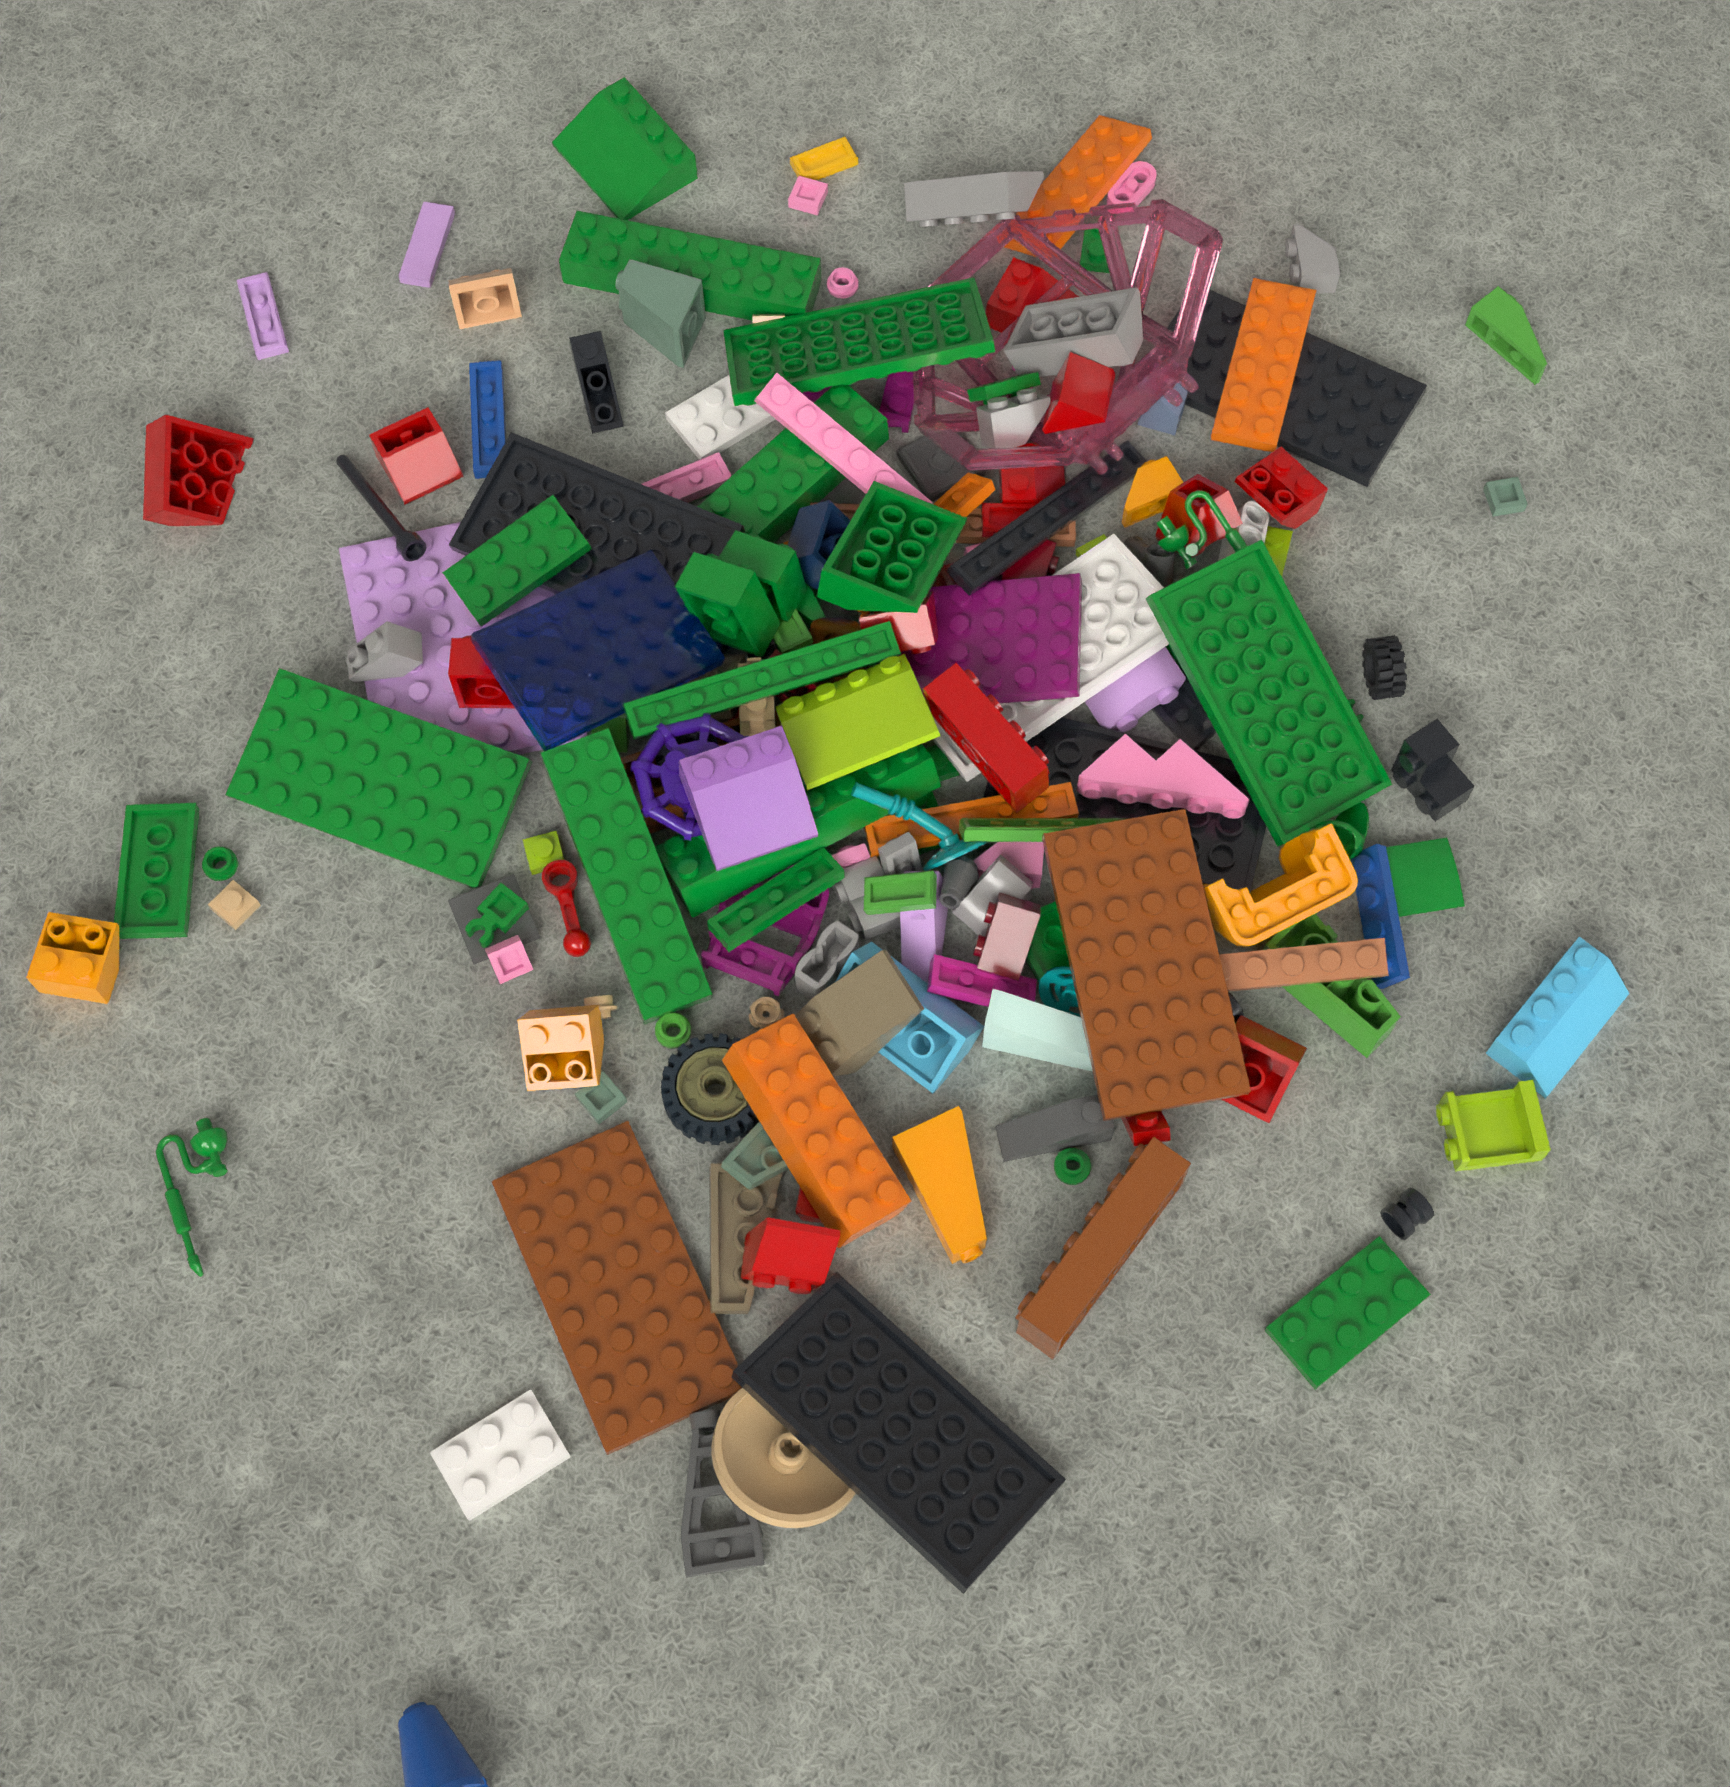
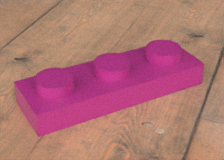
M934 954L929 966L927 992L989 1007L993 989L1035 1002L1037 980L1020 976L1019 981L977 969L976 964Z

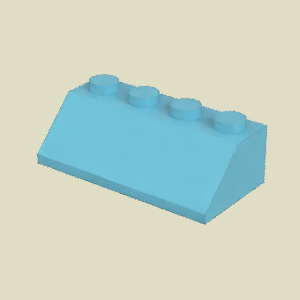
M1578 937L1495 1039L1486 1054L1521 1081L1533 1080L1536 1092L1546 1099L1629 995L1611 960L1581 937Z
M871 941L853 951L836 981L882 949ZM891 956L924 1007V1010L892 1038L879 1053L933 1094L968 1054L984 1026L945 996L927 992L928 984Z

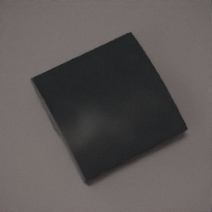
M1181 668L1180 670L1186 677V680L1179 688L1178 696L1171 702L1159 704L1151 710L1178 740L1181 739L1192 750H1198L1216 734V731L1185 672Z

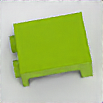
M1533 1080L1520 1081L1514 1089L1455 1096L1454 1091H1448L1444 1093L1439 1104L1436 1105L1438 1124L1445 1126L1447 1139L1444 1140L1445 1155L1448 1161H1453L1455 1172L1542 1161L1551 1151Z

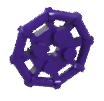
M704 713L701 717L664 725L662 722L656 726L657 730L637 760L631 762L630 771L635 775L643 806L641 813L645 818H653L684 836V840L689 841L692 840V837L701 836L702 833L679 776V760L719 747L716 743L708 742L709 733L727 743L749 737V735L743 736L713 719L709 713ZM700 731L699 740L678 745L674 738ZM664 744L670 751L666 755L662 766L652 764V761ZM650 778L661 779L663 795L655 798ZM669 803L683 808V811L687 813L686 821L664 808Z

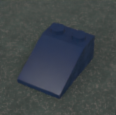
M830 500L799 508L787 544L796 551L805 583L816 589L819 587L822 568L851 521Z

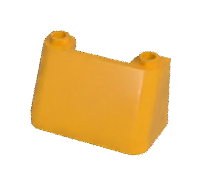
M1332 823L1307 831L1283 844L1279 850L1278 858L1285 874L1261 885L1250 893L1247 887L1241 889L1229 888L1223 879L1209 885L1204 884L1203 888L1213 930L1233 944L1247 947L1255 945L1350 896L1357 887L1358 878Z

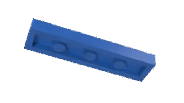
M501 360L469 363L473 472L475 479L486 478L506 442L504 378Z
M1374 844L1362 850L1361 854L1350 861L1358 878L1355 890L1364 940L1385 938L1389 976L1371 978L1379 989H1384L1410 978L1386 846Z

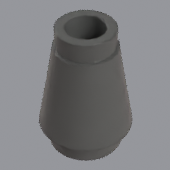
M960 856L946 863L941 895L939 897L940 903L946 908H958L979 878L978 867L973 860Z

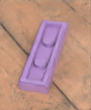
M423 202L399 273L400 283L431 288L455 216L454 206Z
M265 272L237 279L257 359L261 360L288 353L289 350L268 273Z

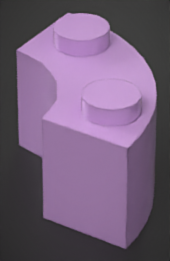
M1164 647L1086 700L1085 703L1101 727L1127 732L1135 727L1138 719L1159 704H1167L1178 696V690L1186 680V677L1167 648Z

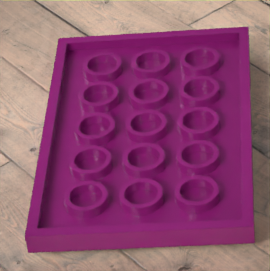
M1080 573L991 581L971 596H968L959 585L931 587L929 592L933 591L935 599L938 640L935 645H931L932 649L924 653L912 654L911 650L900 652V655L905 654L923 696V688L953 664L957 663L963 671L967 668L970 669L981 684L978 688L986 697L989 694L993 695L999 703L1080 697L1081 575Z

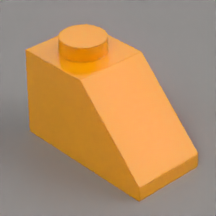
M1167 456L1158 460H1149L1137 469L1124 506L1122 517L1124 528L1163 512L1170 491L1184 483Z

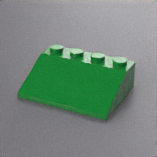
M625 77L599 91L552 141V145L618 219L629 220L698 179L695 154Z
M873 481L822 568L817 598L847 610L917 613L962 532L967 518Z

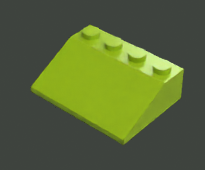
M905 654L898 657H888L880 664L866 670H856L849 674L847 678L834 683L822 684L815 691L803 696L790 697L783 704L775 707L807 790L940 736Z

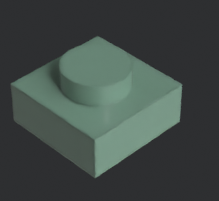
M1518 477L1486 482L1483 488L1493 517L1523 512L1528 505Z
M604 1071L600 1075V1084L598 1086L583 1087L575 1093L576 1099L598 1124H601L627 1103L625 1095Z

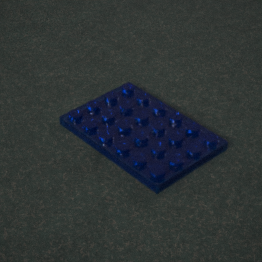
M652 550L482 628L471 635L473 645L543 751L562 745L624 714L623 703L681 686L723 665L725 661L724 655L698 617L689 613L675 588L674 582Z

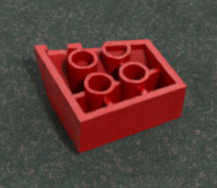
M164 415L147 424L143 520L167 526L222 525L235 492L232 487L236 473H242L245 462L241 460L245 448H251L254 438L170 415Z

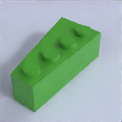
M1317 913L1278 932L1265 945L1263 950L1337 943V934L1330 925L1325 926L1317 916ZM1367 978L1282 986L1366 1058L1390 1035L1401 1017L1373 980H1367Z

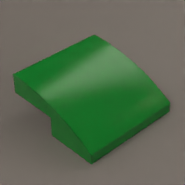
M1447 838L1386 847L1399 917L1465 906L1456 863Z

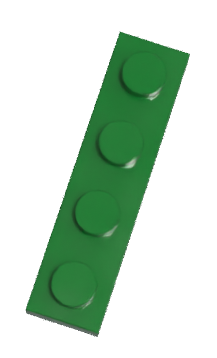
M822 847L708 919V929L726 950L730 952L844 879V869Z

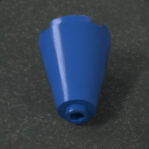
M419 1702L404 1710V1716L398 1721L405 1787H488L486 1778L435 1705Z

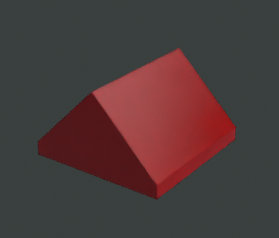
M1070 352L1053 381L1050 392L1051 404L1046 410L1042 427L1043 433L1048 434L1105 423L1116 375L1114 369Z

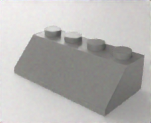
M1043 171L999 172L904 183L907 222L919 221V227L938 226V220L944 219L945 225L963 224V217H970V223L989 221V215L996 214V220L1015 219V212L1028 211L1044 178Z
M1136 287L1027 305L1012 332L1004 353L1018 375L1038 372L1039 378L1057 375L1070 352L1107 367L1133 364L1143 342L1140 291Z

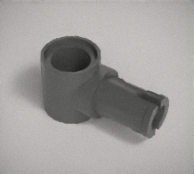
M1130 536L1125 539L1123 544L1163 587L1173 583L1175 552H1167L1157 543L1148 545L1139 536H1133V538Z

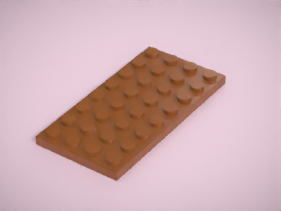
M1186 810L1044 833L1042 836L1103 1121L1248 1095L1251 1089Z
M629 1121L491 1181L607 1455L690 1417L693 1413L719 1404L731 1398L742 1389L731 1377L733 1371L738 1367L737 1361L715 1313H710V1301Z

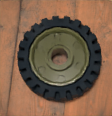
M712 1033L704 1034L705 1039L699 1040L698 1037L690 1039L689 1045L686 1046L683 1043L678 1047V1053L676 1055L672 1053L668 1059V1066L664 1067L662 1073V1101L672 1124L677 1130L680 1129L684 1136L689 1139L693 1137L696 1139V1142L705 1144V1141L710 1142L711 1145H720L721 1141H726L728 1144L735 1142V1138L739 1136L741 1139L745 1137L751 1128L753 1129L759 1122L722 1062L732 1044L742 1039L735 1036L733 1039H729L728 1034L719 1033V1037H713ZM713 1084H721L725 1087L724 1091L717 1095L709 1094L707 1089Z

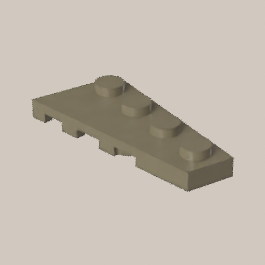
M711 1163L709 1167L710 1313L748 1314L755 1286L752 1285V1280L741 1279L745 1236L764 1219L772 1217L783 1172L749 1190L721 1167L722 1164Z

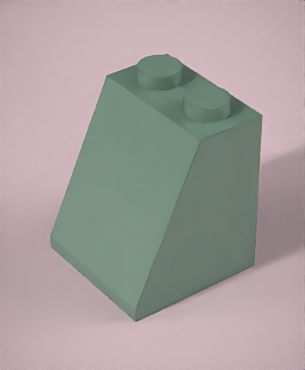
M629 259L624 271L620 270L615 284L616 289L619 290V309L622 310L624 323L676 366L684 368L706 319L702 279Z

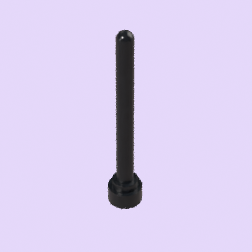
M346 455L338 456L336 459L337 465L396 538V549L403 559L412 562L421 558L426 551V543L416 532L407 531Z

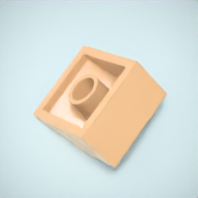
M511 268L448 280L460 329L522 317Z

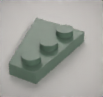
M760 1121L724 1159L721 1165L725 1171L749 1190L789 1169Z

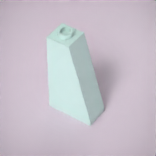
M992 990L985 1020L982 1047L1093 1072L1081 1017L1000 990Z

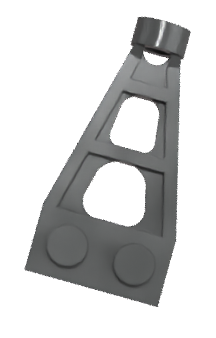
M706 1410L690 1415L692 1440L681 1527V1544L686 1578L765 1565L758 1520L741 1510L731 1499L730 1501L737 1516L736 1524L732 1528L706 1531L701 1526L704 1501L708 1497L724 1495L729 1498L721 1485L703 1487L700 1483V1463L703 1458L712 1456L711 1445L713 1433L704 1436L700 1432L715 1429L721 1414L720 1410Z

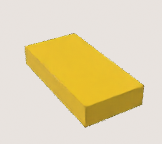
M842 137L790 157V165L797 177L802 176L817 181L858 165V157L846 137Z

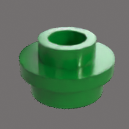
M226 847L211 848L206 852L202 861L204 873L214 881H224L231 878L238 868V859L235 853ZM218 862H227L224 867L220 869H215V866Z
M1077 1148L1062 1150L1054 1161V1172L1057 1178L1068 1185H1078L1084 1182L1091 1171L1089 1157L1085 1152ZM1074 1160L1078 1162L1080 1167L1072 1171L1067 1168L1066 1163Z

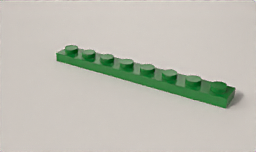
M888 621L623 703V709L633 738L636 739L654 733L657 730L656 726L661 722L667 725L701 717L704 713L713 715L882 662L888 657H898L901 653L891 623Z

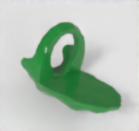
M1360 802L1341 812L1336 820L1319 822L1314 826V829L1332 823L1349 859L1352 860L1361 854L1369 828L1368 809L1364 803Z

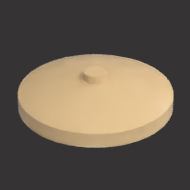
M740 1389L727 1402L714 1429L711 1445L712 1461L720 1485L741 1510L753 1518L773 1526L804 1528L818 1525L835 1517L851 1502L856 1493L746 1390Z

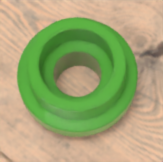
M669 1013L657 1021L655 1035L662 1046L675 1049L688 1042L691 1036V1025L685 1016L679 1013ZM670 1027H677L680 1029V1032L672 1037L667 1034V1030Z

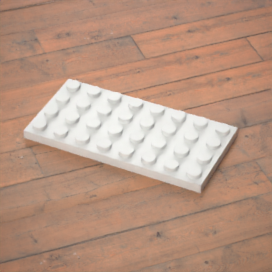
M1112 534L1052 575L1080 573L1082 578L1080 697L1000 703L1003 708L1001 714L1008 722L1014 720L1019 724L1026 734L1025 741L1040 733L1169 644L1145 599L1164 587L1115 534ZM935 721L940 736L934 738L933 741L965 781L968 782L981 772Z

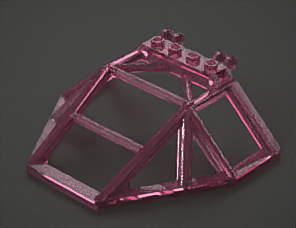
M1163 199L1152 200L1150 206L1137 207L1135 202L1094 206L1090 208L1089 212L1076 213L1074 209L1054 211L1053 215L1048 217L1021 219L1019 215H1015V219L1001 220L928 287L970 278L1012 239H1015L1062 276L1034 304L1056 301L1072 285L1086 296L1112 292L1113 290L1050 242L1046 236L1047 233L1098 228L1114 291L1138 288L1141 300L1143 338L1155 345V347L1136 365H1134V360L1133 364L1120 367L1118 381L1113 385L1105 423L1063 430L1059 434L1055 432L1044 434L1042 427L1045 412L1029 438L1038 446L975 449L955 432H979L976 407L983 406V400L970 402L967 389L935 377V365L922 367L913 372L914 403L917 406L914 424L924 436L967 470L1067 466L1072 463L1087 465L1089 463L1097 472L1103 475L1108 468L1103 459L1098 456L1105 449L1115 460L1118 461L1124 456L1122 451L1113 441L1122 435L1142 414L1146 413L1162 396L1169 403L1178 407L1183 402L1179 392L1173 389L1178 382L1192 393L1199 388L1191 375L1187 374V365L1194 348L1223 243V238L1219 231ZM1145 223L1146 228L1132 276H1130L1118 226ZM1165 229L1197 247L1174 332L1143 314ZM1020 316L994 339L995 352L988 353L981 358L969 357L955 360L977 386L998 381L985 364L1007 345ZM1010 394L1003 395L1002 397H1006L1008 399L1010 398ZM935 396L974 412L937 415L935 413Z

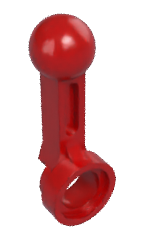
M555 860L547 864L542 871L543 885L549 893L555 896L560 904L567 931L563 938L564 950L570 956L581 957L590 950L591 938L586 931L581 929L574 904V889L578 884V874L571 862ZM558 875L570 877L565 885L556 886L552 884V880Z

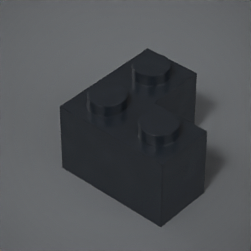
M1438 719L1404 740L1391 769L1395 782L1401 788H1407L1415 798L1418 809L1425 815L1429 814L1435 822L1466 802L1475 787L1452 761L1460 744Z

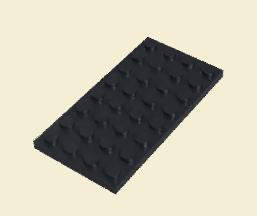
M1196 284L1137 372L1135 381L1140 383L1143 373H1150L1153 362L1159 363L1188 392L1185 405L1216 418L1246 305ZM1306 332L1277 447H1282L1288 452L1368 487L1425 394L1427 385Z
M511 432L449 543L450 548L462 555H468L547 498L554 495L592 549L539 587L684 647L696 623L676 590L675 585L693 552L705 556L708 554L720 556L735 530L745 533L744 526Z
M1063 717L1026 741L1031 748L1037 746L1049 760L1047 764L1050 772L1048 774L1049 786L1071 782L1079 812L1078 818L1131 819L1184 809L1177 807L1161 809L1154 807L1152 804L1142 802L1126 804L1119 802L1117 799L1106 797L1091 799L1084 797L1076 791L1079 775L1124 734L1129 736L1155 760L1172 747V744ZM1194 750L1249 799L1245 815L1236 819L1227 818L1220 813L1205 812L1197 814L1185 809L1203 885H1209L1223 879L1229 888L1241 889L1247 887L1250 893L1266 824L1231 759ZM987 782L983 798L1000 795Z
M837 1272L733 1371L731 1376L963 1594L1066 1480Z

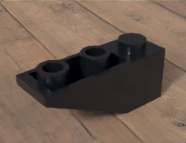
M601 331L570 337L571 353L592 434L624 427Z

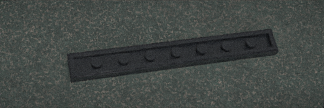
M1128 440L954 562L948 568L947 573L968 596H971L1133 479L1137 469L1147 460Z

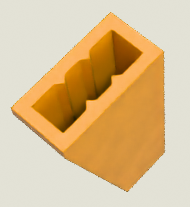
M957 1106L893 1136L892 1148L951 1263L953 1264L961 1260L963 1264H966L983 1254L982 1249L986 1248L987 1236L963 1113L960 1107Z

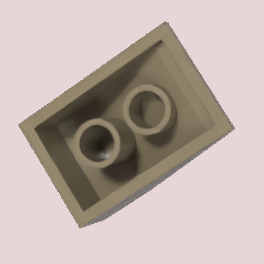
M881 950L814 996L795 1017L834 1077L857 1072L923 1011L924 1007L887 950Z

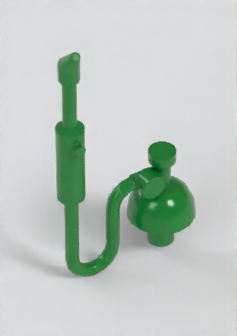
M1202 490L1190 493L1185 501V510L1200 533L1198 542L1191 543L1185 548L1189 540V531L1186 524L1176 529L1168 515L1156 523L1165 536L1157 544L1167 552L1178 551L1185 562L1186 570L1198 562L1195 557L1192 558L1191 556L1198 554L1207 540L1206 530L1191 507L1192 501L1197 497L1206 500L1225 529V537L1233 550L1237 552L1247 547L1238 530L1230 526L1213 498Z
M203 1118L196 1122L199 1133L190 1140L193 1150L198 1155L210 1158L204 1160L199 1166L194 1167L191 1164L185 1143L178 1135L170 1134L160 1140L156 1148V1157L167 1188L165 1198L176 1233L182 1235L188 1254L187 1261L189 1267L199 1277L203 1276L204 1273L199 1256L195 1253L189 1235L192 1228L180 1191L174 1188L163 1150L166 1144L175 1142L183 1165L191 1174L205 1172L213 1174L214 1177L225 1175L228 1170L226 1165L222 1164L219 1155L226 1148L227 1131L223 1128H213L210 1118Z

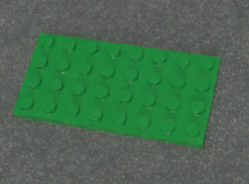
M974 277L723 330L731 391L735 406L757 404L754 400L776 373L800 392H818L825 387L851 385L859 380L868 378L880 379L892 373L902 371L914 372L926 366L935 364L947 365L955 360L969 357L981 358L988 353L995 352L994 340Z
M1262 540L1145 598L1277 847L1309 831L1319 822L1329 820L1392 785L1390 778Z
M279 668L225 795L477 889L483 885L532 761L529 758Z

